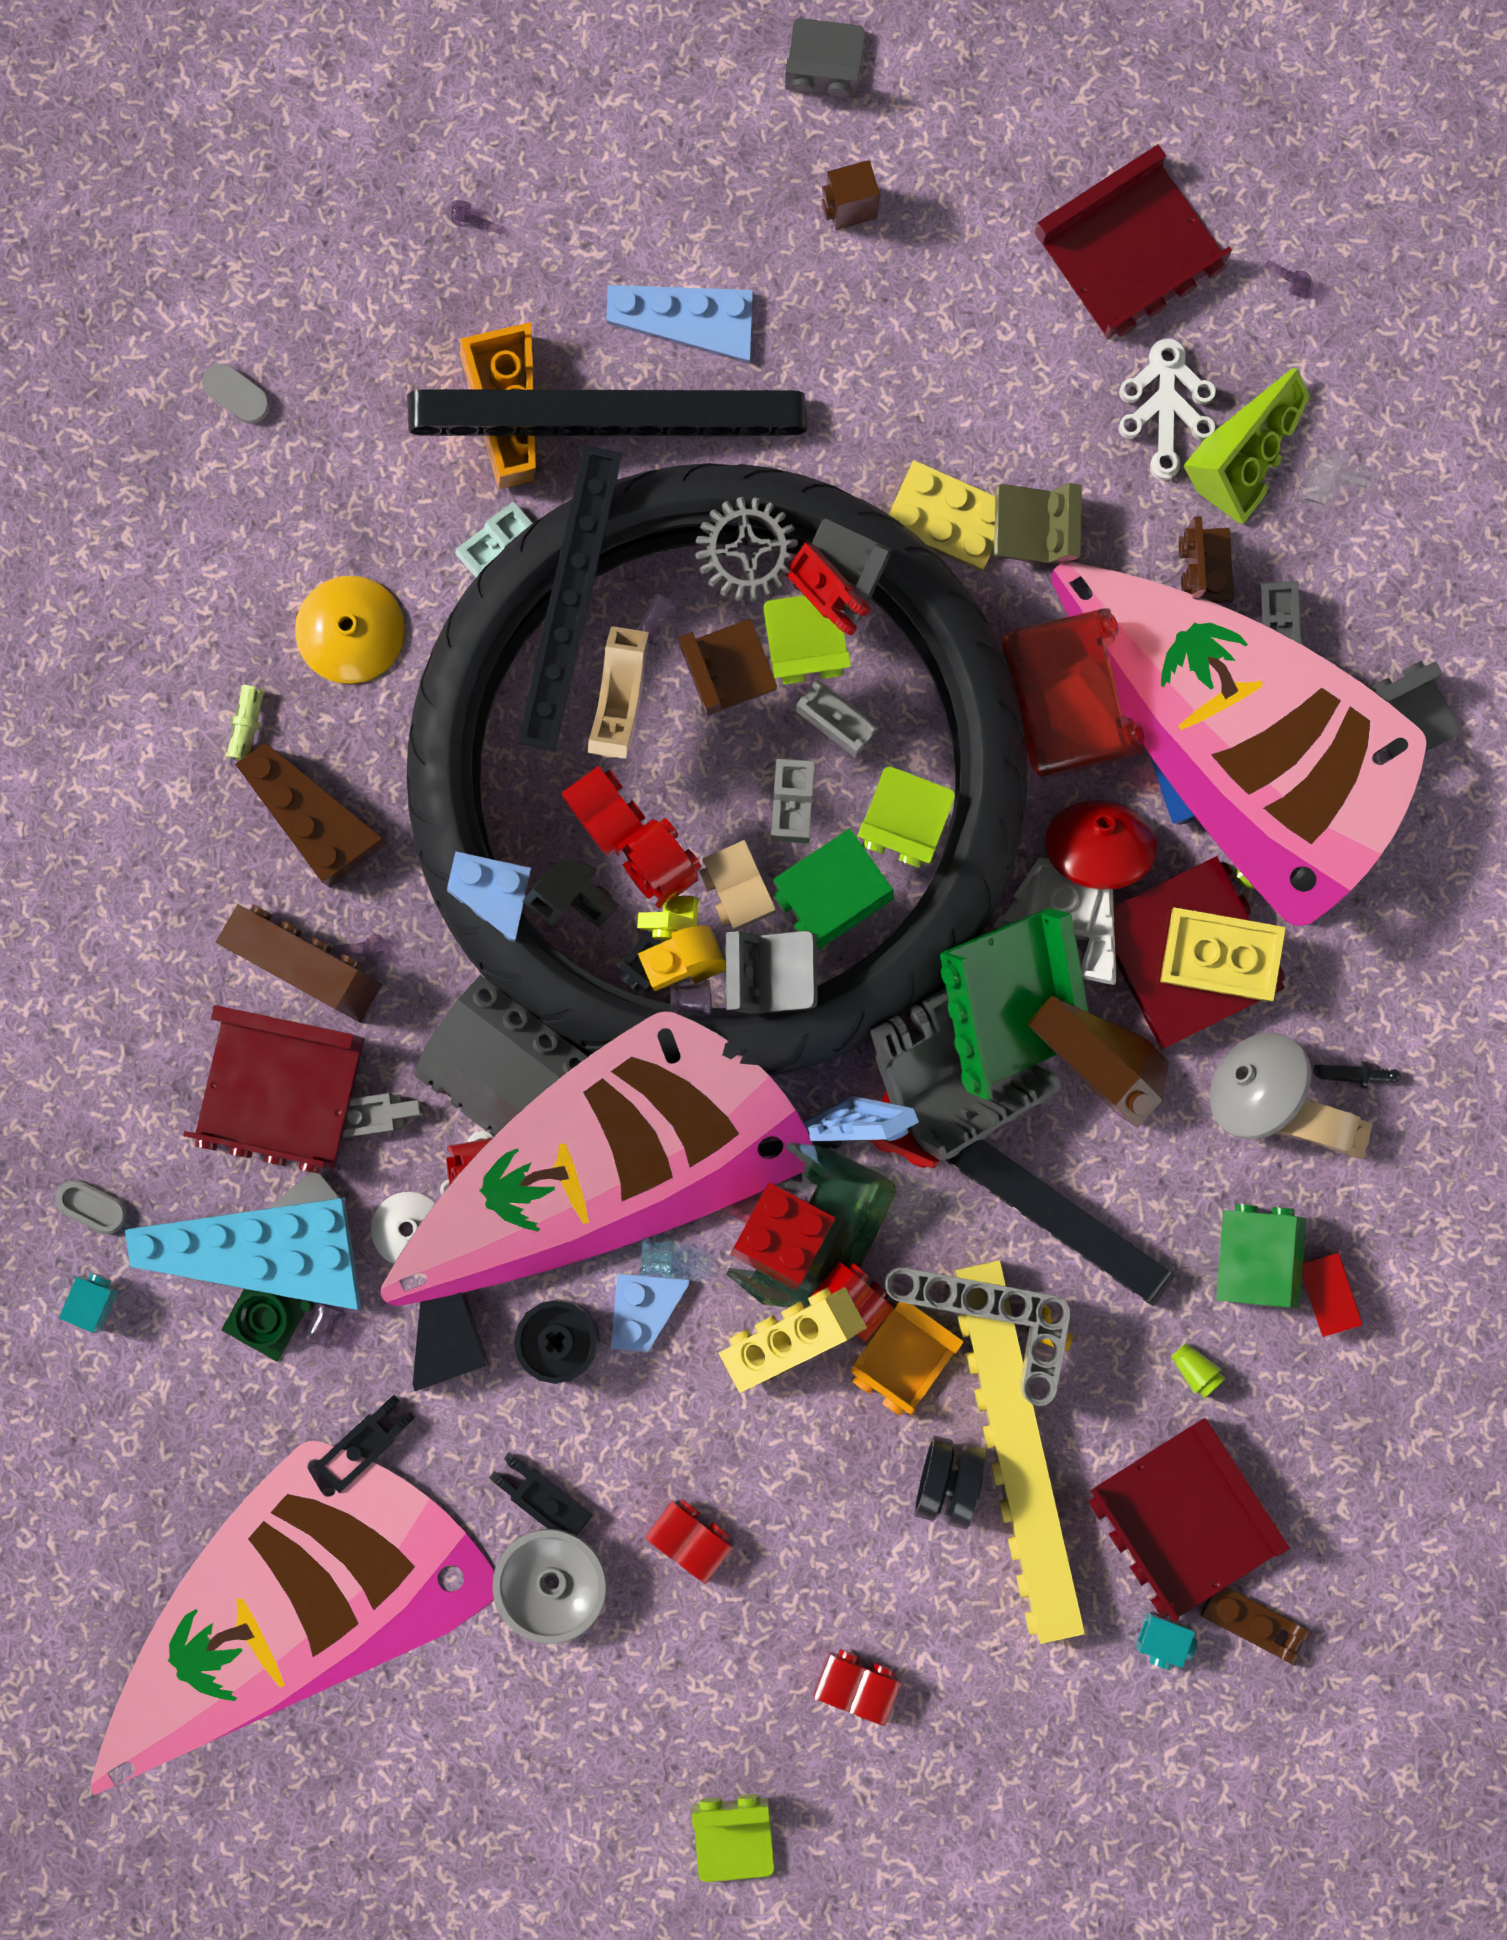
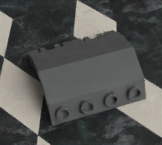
M479 975L455 1002L428 1040L416 1066L415 1077L427 1086L433 1081L431 1089L437 1094L443 1090L452 1096L451 1105L458 1108L463 1104L460 1112L485 1131L493 1127L490 1134L494 1137L531 1101L586 1059L587 1056L487 979Z
M946 987L920 1001L919 1005L915 1004L909 1008L908 1012L914 1030L913 1033L909 1034L906 1024L899 1016L889 1019V1023L884 1022L870 1032L877 1052L875 1058L891 1104L914 1109L919 1122L907 1129L922 1150L941 1161L955 1157L959 1154L960 1150L975 1141L988 1137L993 1130L1007 1122L1018 1119L1023 1112L1035 1105L1046 1102L1050 1096L1063 1089L1059 1076L1036 1064L993 1083L991 1087L993 1099L985 1100L966 1092V1088L961 1080L962 1067L960 1057L954 1044L956 1036L953 1020L948 1012L949 1000Z

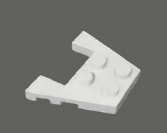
M1039 857L1014 894L1015 900L1005 915L999 916L993 927L998 929L1048 907L1070 913L1072 915L1075 938L1089 941L1081 966L1082 978L1115 985L1116 960L1113 889H1094L1076 884L1062 876L1053 867L1049 859Z

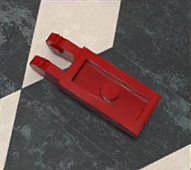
M805 542L788 566L791 572L785 574L823 617L830 619L839 630L852 636L858 628L847 615L841 612V609L847 604L855 613L866 617L871 607L861 596L854 592L853 586L814 544Z

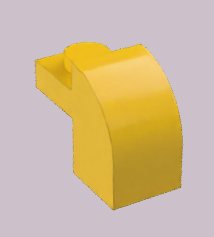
M706 925L692 926L671 933L672 939L638 953L654 991L691 976L694 984H697L726 971L724 954L712 928Z

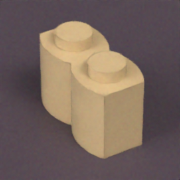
M745 840L702 858L705 868L699 870V873L707 891L715 889L719 897L720 903L714 905L723 926L730 924L735 932L776 913V909Z

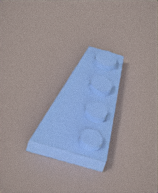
M608 285L606 322L609 325L648 336L660 337L676 344L692 346L706 350L708 353L738 359L740 362L750 364L753 290Z
M851 1096L802 1122L810 1136V1141L878 1139L893 1141L908 1134L907 1128L917 1124L919 1121L913 1108Z

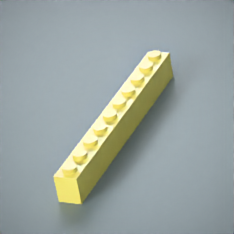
M1000 1260L954 1270L955 1277L1006 1286ZM973 1288L967 1294V1303L972 1309L982 1308L987 1301V1295L982 1288ZM1007 1298L1004 1303V1309L1009 1316H1013L1009 1298ZM967 1314L959 1315L957 1318L962 1338L969 1337L972 1348L971 1352L966 1353L968 1368L971 1375H978L980 1388L974 1390L979 1412L986 1410L989 1425L982 1427L987 1449L994 1448L997 1459L996 1463L991 1464L994 1482L996 1486H1003L1005 1500L999 1501L1004 1523L1011 1522L1014 1537L1007 1538L1012 1560L1019 1559L1022 1574L1016 1575L1017 1585L1021 1598L1028 1597L1031 1612L1024 1613L1029 1635L1036 1634L1040 1644L1083 1635L1085 1632L1033 1404L1028 1402L1020 1391L1023 1359L1015 1324Z

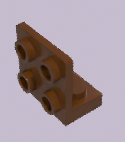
M1202 516L1193 517L1188 527L1184 528V536H1180L1178 542L1180 559L1186 558V572L1181 574V591L1192 594L1193 599L1203 598L1213 603L1233 602L1234 585L1230 528L1203 529Z
M752 620L741 621L696 639L693 632L678 637L681 651L707 716L777 689V684Z

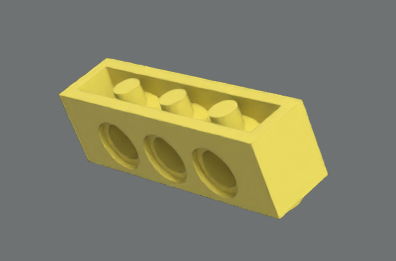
M844 1287L832 1294L826 1288L808 1298L811 1305L804 1308L800 1301L781 1312L784 1317L783 1319L777 1321L775 1315L755 1325L757 1332L751 1334L747 1328L729 1338L731 1346L719 1352V1355L739 1393L847 1341L866 1329L867 1327L846 1288Z

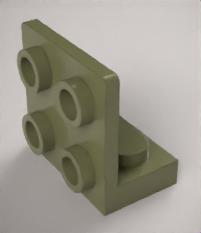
M1067 483L1052 491L1008 484L997 485L995 492L994 555L999 558L1054 566L1079 558L1081 550L1082 485Z

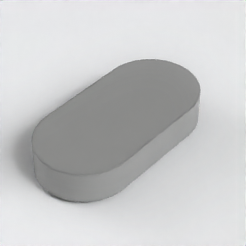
M216 364L206 370L202 384L205 392L213 401L247 424L258 423L266 417L269 411V401L259 387L226 364Z
M67 1181L56 1192V1206L62 1214L99 1233H116L123 1228L127 1221V1209L121 1200L84 1181Z

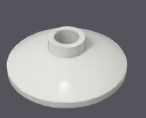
M416 1192L398 1193L382 1202L376 1210L371 1224V1235L378 1252L388 1261L395 1263L435 1202L427 1196ZM404 1222H410L413 1225V1233L410 1236H404L400 1231V1227Z

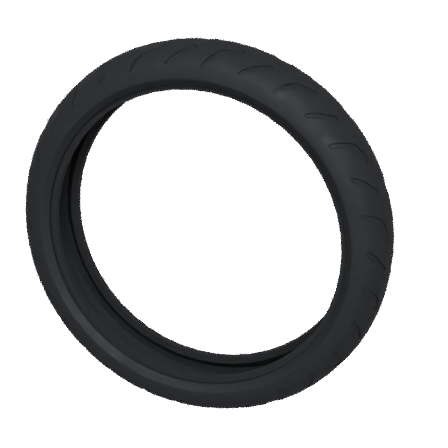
M704 463L678 465L645 471L617 479L595 578L621 564L652 553L699 545L696 543L698 536L709 537V534L700 528L703 522H708L714 526L716 524L711 519L709 513L712 510H716L722 516H725L722 510V504L725 501L731 504L734 511L737 510L736 500L739 497L744 498L746 509H750V503L754 497L759 498L758 510L762 512L769 502L772 503L774 506L769 516L773 519L778 513H785V518L778 524L781 529L792 524L794 530L785 535L786 540H798L796 547L787 548L788 553L797 555L805 542L812 544L818 528L825 518L893 549L870 600L877 604L895 622L921 656L936 685L944 706L953 743L955 764L954 807L946 845L931 883L911 913L880 946L844 973L817 986L818 1002L815 1008L758 1014L727 1010V1008L688 1007L655 1001L627 992L595 977L571 962L541 936L522 912L515 942L509 941L498 929L476 915L469 906L461 903L447 892L455 851L495 860L484 823L480 787L481 757L487 722L496 694L511 663L526 640L546 618L573 499L556 507L527 527L482 569L449 615L432 648L420 680L408 740L407 793L414 843L434 902L450 932L469 960L485 979L574 1047L593 1054L648 1017L658 1012L670 1011L695 1021L728 1040L729 1042L725 1043L722 1056L729 1059L737 1055L743 1056L739 1063L759 1065L769 1076L790 1073L823 1063L852 1051L872 1040L870 1032L875 1027L884 1022L889 1023L888 1020L895 1016H899L902 1020L909 1015L910 1007L915 1004L919 1005L920 1001L933 995L944 983L941 976L942 963L940 953L979 937L990 921L1011 873L1024 822L1027 798V751L1019 699L998 640L982 610L962 581L955 576L941 557L924 541L889 514L864 499H859L836 486L805 475L775 468L746 464ZM749 519L753 534L757 538L775 540L773 534L765 525L756 520ZM737 520L729 522L721 529L716 544L727 545L736 541ZM744 537L741 540L743 543L742 545L749 546L748 540H745ZM668 1028L661 1029L657 1037L665 1059L668 1063H676L681 1055L673 1033Z

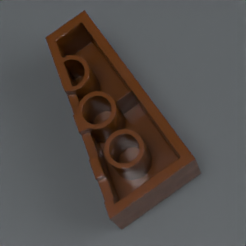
M263 743L235 764L312 870L327 887H330L388 844L268 744Z
M239 904L236 905L215 943L361 1023L382 986L381 983L359 971L363 964L345 954H342L340 960L329 954L332 947L312 937L310 943L299 938L302 933L300 929L285 921H282L280 926L270 922L273 915L254 904L250 910Z

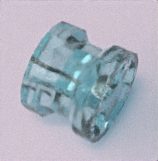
M643 1239L641 1276L660 1273L662 1277H671L673 1240L654 1243L652 1239Z

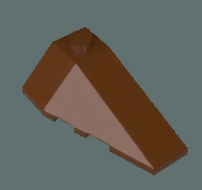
M1053 996L1028 1021L1027 1025L1114 1113L1138 1128L1163 1100L1169 1061L1146 1038Z

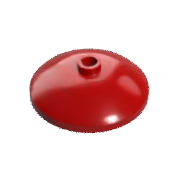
M1093 800L1071 805L1053 818L1047 829L1045 849L1053 867L1068 880L1088 888L1116 889L1137 882L1150 871L1156 859L1157 838L1149 822L1133 809L1111 801Z

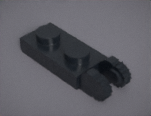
M395 1395L388 1399L375 1413H369L314 1465L338 1493L345 1489L395 1442V1437L416 1418L409 1412L404 1414L389 1432L383 1427L379 1420L385 1414H389L400 1401ZM342 1449L347 1450L346 1455L350 1461H357L361 1456L365 1458L341 1482L325 1467Z
M508 1452L504 1460L509 1467L522 1474L526 1478L525 1481L517 1488L505 1475L496 1471L489 1477L491 1481L510 1495L511 1501L547 1529L564 1530L578 1536L593 1514L535 1468L532 1470L518 1457Z

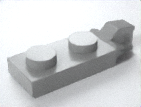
M390 1093L353 1098L350 1101L342 1139L396 1131V1129L405 1128L404 1119L423 1116L422 1102L419 1100L401 1102L400 1094L392 1095Z

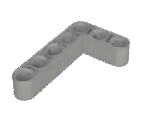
M905 1267L895 1268L887 1274L884 1281L885 1290L896 1301L1030 1326L1020 1379L1021 1394L1028 1402L1036 1406L1047 1405L1055 1398L1070 1320V1308L1063 1298ZM898 1274H907L912 1280V1289L906 1295H897L892 1290V1280ZM936 1281H944L949 1286V1296L943 1302H934L930 1298L929 1288ZM973 1288H982L987 1295V1301L980 1309H972L967 1303V1294ZM1011 1295H1019L1024 1302L1023 1311L1017 1316H1009L1004 1309L1005 1300ZM1048 1302H1056L1061 1308V1316L1054 1323H1047L1042 1317L1043 1306ZM1049 1339L1055 1347V1352L1050 1359L1041 1361L1035 1354V1347L1039 1341ZM1036 1377H1043L1048 1383L1047 1393L1040 1398L1032 1397L1028 1391L1029 1383Z

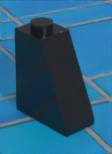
M465 1292L420 1302L412 1382L414 1391L489 1365Z

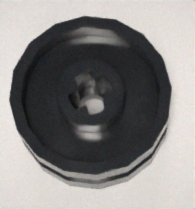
M563 1299L539 1303L526 1312L517 1325L514 1339L516 1356L524 1370L539 1381L553 1384L572 1381L588 1370L597 1356L600 1343L597 1323L589 1311L576 1302ZM560 1333L565 1337L562 1341L564 1346L560 1348L553 1346L551 1339L554 1334Z
M933 1435L921 1475L914 1516L934 1521L941 1512L944 1500H947L945 1510L947 1524L967 1530L982 1488L986 1449L966 1443L961 1448L956 1465H954L955 1445L953 1440Z

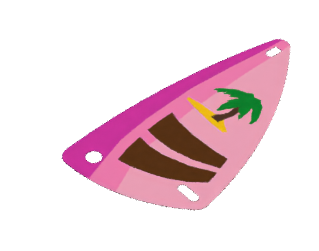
M1075 562L1058 565L1053 570L1051 581L1088 655L1092 657L1108 678L1114 700L1152 759L1216 844L1286 922L1297 926L1308 925L1334 907L1361 881L1380 858L1407 812L1421 773L1426 750V738L1420 728L1363 683L1333 663L1281 633L1240 613L1203 598L1193 599L1192 594L1129 574ZM1081 576L1092 590V597L1088 600L1081 599L1069 583ZM1404 738L1408 742V748L1384 765H1376L1373 762V754L1395 739ZM1298 867L1310 868L1316 875L1315 886L1305 892L1296 890L1290 882V875L1294 869Z
M658 1012L625 1031L560 1077L509 1121L480 1150L437 1200L418 1226L383 1282L381 1296L386 1303L394 1306H403L451 1296L459 1292L464 1293L555 1269L649 1238L765 1190L768 1182L776 1185L802 1173L814 1161L815 1149L813 1143L810 1141L806 1127L789 1099L759 1065L739 1063L743 1057L740 1055L732 1059L723 1056L725 1043L729 1041L701 1024L674 1012ZM668 1028L673 1033L681 1055L676 1063H668L665 1059L657 1037L661 1029ZM766 1137H778L783 1142L782 1152L772 1159L761 1157L758 1153L759 1143ZM417 1273H423L427 1276L426 1283L407 1291L403 1290L399 1281Z
M320 1441L302 1443L270 1472L222 1525L182 1579L159 1616L129 1674L113 1712L91 1779L93 1794L96 1795L115 1786L107 1772L124 1762L132 1763L135 1767V1772L122 1782L450 1633L494 1600L493 1568L467 1533L449 1514L415 1486L374 1462L340 1493L336 1490L334 1495L330 1497L324 1496L308 1470V1463L312 1459L320 1460L334 1446ZM342 1449L325 1467L341 1482L365 1458L361 1456L357 1461H350L346 1455L347 1450ZM449 1565L458 1567L464 1575L462 1586L452 1592L445 1591L438 1583L440 1570Z

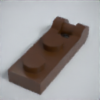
M1228 1587L1208 1598L1200 1614L1201 1617L1294 1666L1297 1665L1301 1657L1298 1652L1303 1642H1308L1312 1631ZM1281 1629L1290 1633L1284 1646L1275 1642Z

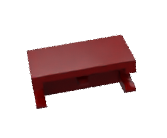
M1339 1250L1304 1261L1302 1278L1322 1337L1362 1326V1319Z

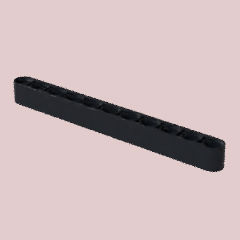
M422 389L414 390L407 394L408 431L417 436H789L807 432L805 393L795 390Z

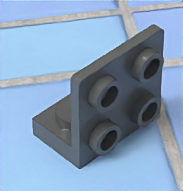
M823 519L812 544L822 552L853 586L854 592L869 604L893 549L832 520ZM847 604L841 609L845 615L855 622H858L863 617L855 613Z

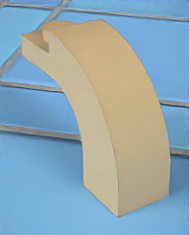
M611 626L605 646L600 697L589 737L588 753L599 754L606 758L618 757L626 759L628 750L631 749L638 716L649 632Z
M1305 1100L1302 1108L1291 1122L1274 1134L1303 1140L1350 1157L1363 1159L1373 1124L1360 1119V1116Z

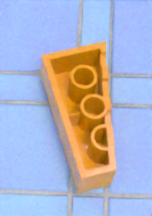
M532 322L460 338V357L470 389L533 390ZM483 436L498 490L534 481L536 470L535 436Z

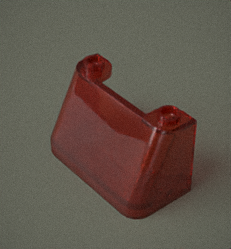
M1101 608L1005 633L1003 636V652L1019 700L1028 758L1032 769L1040 777L1069 775L1145 753L1143 748L1144 732L1141 725L1137 722L1135 723L1132 718L1123 717L1106 647L1114 643L1115 635L1119 631L1117 620L1111 614L1110 608Z

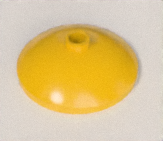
M340 576L317 586L303 601L296 618L295 637L303 659L317 674L336 683L359 684L380 676L395 662L404 643L405 622L398 602L384 586L361 576ZM346 619L352 620L353 626L350 630H341L340 625L342 621Z

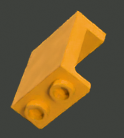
M897 1301L892 1312L883 1321L849 1371L855 1375L851 1382L868 1394H871L873 1389L886 1397L882 1404L900 1417L904 1411L912 1416L916 1406L954 1353L956 1354L964 1341L914 1305Z

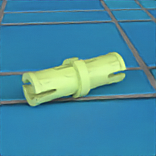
M242 685L236 716H232L230 722L233 725V730L226 757L230 759L236 758L235 760L239 761L251 752L255 731H259L261 725L257 721L263 695H265V690L261 688L256 690V687Z

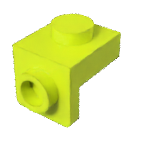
M677 896L663 907V912L639 913L637 928L652 932V938L670 940L673 938L671 933L697 926L699 899L694 896Z

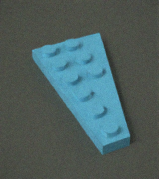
M345 1197L125 1230L130 1267L343 1308L361 1309Z

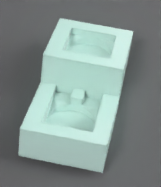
M512 502L486 521L482 530L456 548L455 554L470 572L477 577L482 569L509 542L533 523Z

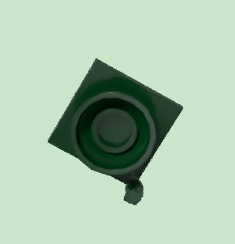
M243 1289L221 1331L278 1362L306 1312L314 1309L315 1302Z

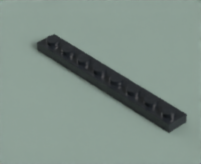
M589 445L584 447L519 732L518 744L552 752L556 751L623 455L620 452Z

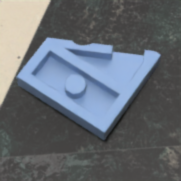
M455 851L447 892L461 903L469 906L476 915L498 929L509 941L515 942L523 908L522 901L525 898L531 868Z
M617 1274L611 1349L648 1352L689 1286V1280Z

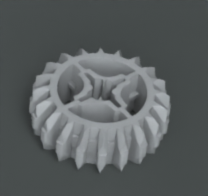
M739 497L736 500L737 510L734 511L731 504L725 501L722 504L725 516H722L716 510H712L709 513L711 519L716 523L715 526L708 522L701 524L700 528L708 533L709 537L698 536L696 543L707 546V550L697 552L695 557L699 560L708 558L709 563L703 565L699 571L701 574H706L711 570L715 573V576L708 581L711 587L716 585L719 580L725 583L720 590L721 595L725 596L730 588L734 587L736 588L735 600L740 601L743 597V591L748 590L750 601H755L758 595L757 588H760L763 595L768 597L772 594L769 582L778 589L784 586V582L778 574L781 573L786 576L785 573L791 572L790 568L784 565L785 561L792 562L796 554L788 553L787 548L796 547L798 540H786L785 535L791 533L794 527L790 524L781 529L778 523L785 518L784 512L778 513L774 519L769 516L774 506L772 503L769 502L762 512L758 510L759 498L754 497L750 503V509H746L744 498ZM749 519L756 520L765 525L771 531L775 540L757 538L753 534ZM737 520L736 541L732 544L716 547L717 537L721 529L729 522ZM744 537L745 540H748L749 546L764 547L751 554L752 559L749 563L745 553L733 551L737 546L740 547L743 544L741 540ZM777 551L776 561L771 571L766 576L757 579L758 557ZM724 558L737 561L741 565L745 580L735 578L727 573L718 559Z

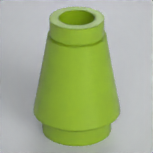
M1187 1342L1170 1357L1175 1362L1176 1367L1193 1393H1199L1203 1399L1209 1396L1226 1379L1220 1373L1222 1370L1220 1367L1193 1347L1191 1348Z

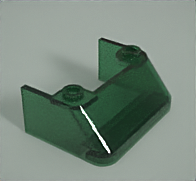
M788 1141L786 1149L805 1163L804 1175L806 1179L817 1185L809 1204L835 1217V1220L797 1290L786 1286L757 1269L751 1271L729 1268L726 1275L762 1305L789 1308L801 1301L805 1308L811 1305L808 1298L811 1297L839 1262L848 1269L853 1263L861 1268L895 1198L896 1186L884 1175L828 1148Z

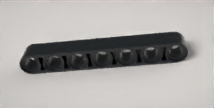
M983 1139L975 1141L960 1150L959 1154L955 1157L945 1159L946 1162L955 1165L960 1169L959 1171L980 1186L983 1185L989 1189L990 1193L1007 1205L1019 1210L1020 1214L1041 1229L1044 1228L1050 1232L1051 1236L1068 1248L1080 1253L1081 1257L1102 1272L1105 1271L1111 1275L1112 1279L1129 1291L1141 1296L1142 1300L1154 1307L1174 1279L1175 1275Z

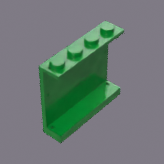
M1048 907L940 953L942 963L941 976L946 984L949 1000L948 1012L953 1020L956 1036L954 1044L962 1067L961 1080L966 1088V1092L985 1100L993 1099L991 1092L993 1083L1057 1055L1027 1025L1028 1021L1051 996L1088 1012L1074 926L1070 913Z

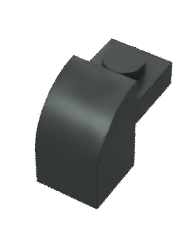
M575 860L563 861L552 866L522 901L551 926L571 905L599 928L619 906L606 889L589 881L597 869L585 862Z

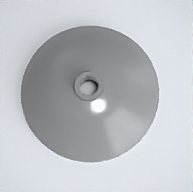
M1279 1033L1257 1034L1241 1041L1232 1048L1220 1062L1211 1082L1209 1094L1210 1107L1217 1123L1228 1133L1242 1139L1264 1138L1284 1128L1300 1111L1309 1092L1311 1067L1305 1051L1294 1040Z
M539 1529L519 1537L504 1551L493 1575V1597L502 1619L517 1634L538 1643H561L581 1635L597 1619L606 1597V1575L598 1555L583 1539L564 1530ZM550 1574L556 1575L559 1578V1585L554 1587L548 1585L546 1577Z

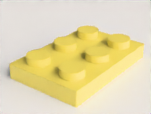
M913 460L889 515L916 534L932 550L983 572L994 549L995 496Z
M1174 907L1171 914L1160 982L1272 1002L1275 996L1286 927Z

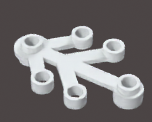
M1162 339L1156 342L1149 353L1150 364L1134 379L1125 380L1119 390V396L1124 402L1134 403L1140 398L1142 389L1159 376V390L1134 414L1125 415L1121 419L1118 429L1122 437L1133 439L1139 434L1142 426L1159 411L1158 452L1154 454L1150 462V471L1156 479L1161 481L1174 478L1180 469L1179 456L1173 452L1174 412L1191 428L1193 437L1199 441H1203L1215 430V424L1211 418L1200 416L1174 390L1176 377L1192 392L1194 402L1199 405L1209 404L1216 392L1211 382L1207 380L1201 381L1184 364L1186 359L1185 350L1179 342L1173 339ZM1164 351L1171 352L1174 355V360L1165 361L1161 353ZM1133 386L1136 388L1137 394L1135 396H1128L1124 388ZM1199 388H1206L1210 392V396L1202 398L1198 395L1197 390ZM1131 421L1135 423L1137 429L1134 432H1128L1124 428V423ZM1200 423L1206 424L1209 427V432L1207 434L1200 433L1197 430V425ZM1160 459H1170L1172 467L1169 469L1163 468L1160 465Z

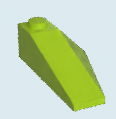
M1291 368L1205 438L1183 465L1196 491L1238 523L1244 524L1264 499L1269 488L1266 484L1262 483L1270 465L1278 468L1282 456L1278 453L1283 435H1293L1310 398V394L1298 369Z

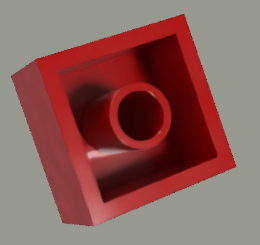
M768 1182L730 1255L786 1286L797 1290L830 1230L835 1217Z

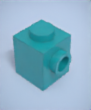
M90 1272L89 1277L76 1276L58 1319L92 1333L102 1332L119 1290L109 1286L112 1281L111 1279L97 1273Z
M1147 1612L1135 1648L1140 1653L1151 1656L1149 1663L1166 1670H1171L1172 1665L1183 1668L1185 1660H1192L1198 1640L1193 1638L1195 1631L1191 1627L1178 1622L1174 1623L1167 1618L1162 1619L1159 1615Z

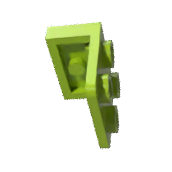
M804 595L769 600L764 604L763 609L774 678L782 677L783 684L806 681L805 674L820 672L821 679L843 676V668L851 667L844 632L839 630L830 619L823 617Z
M886 767L882 772L857 837L865 839L863 847L884 854L886 848L899 852L898 860L920 868L922 861L930 864L955 799V793L949 788L902 770Z
M746 1794L738 1796L737 1800L722 1801V1798L712 1797L701 1799L699 1804L692 1805V1823L695 1830L698 1876L701 1881L715 1882L768 1877L773 1874L774 1860L768 1797L760 1798L759 1794Z

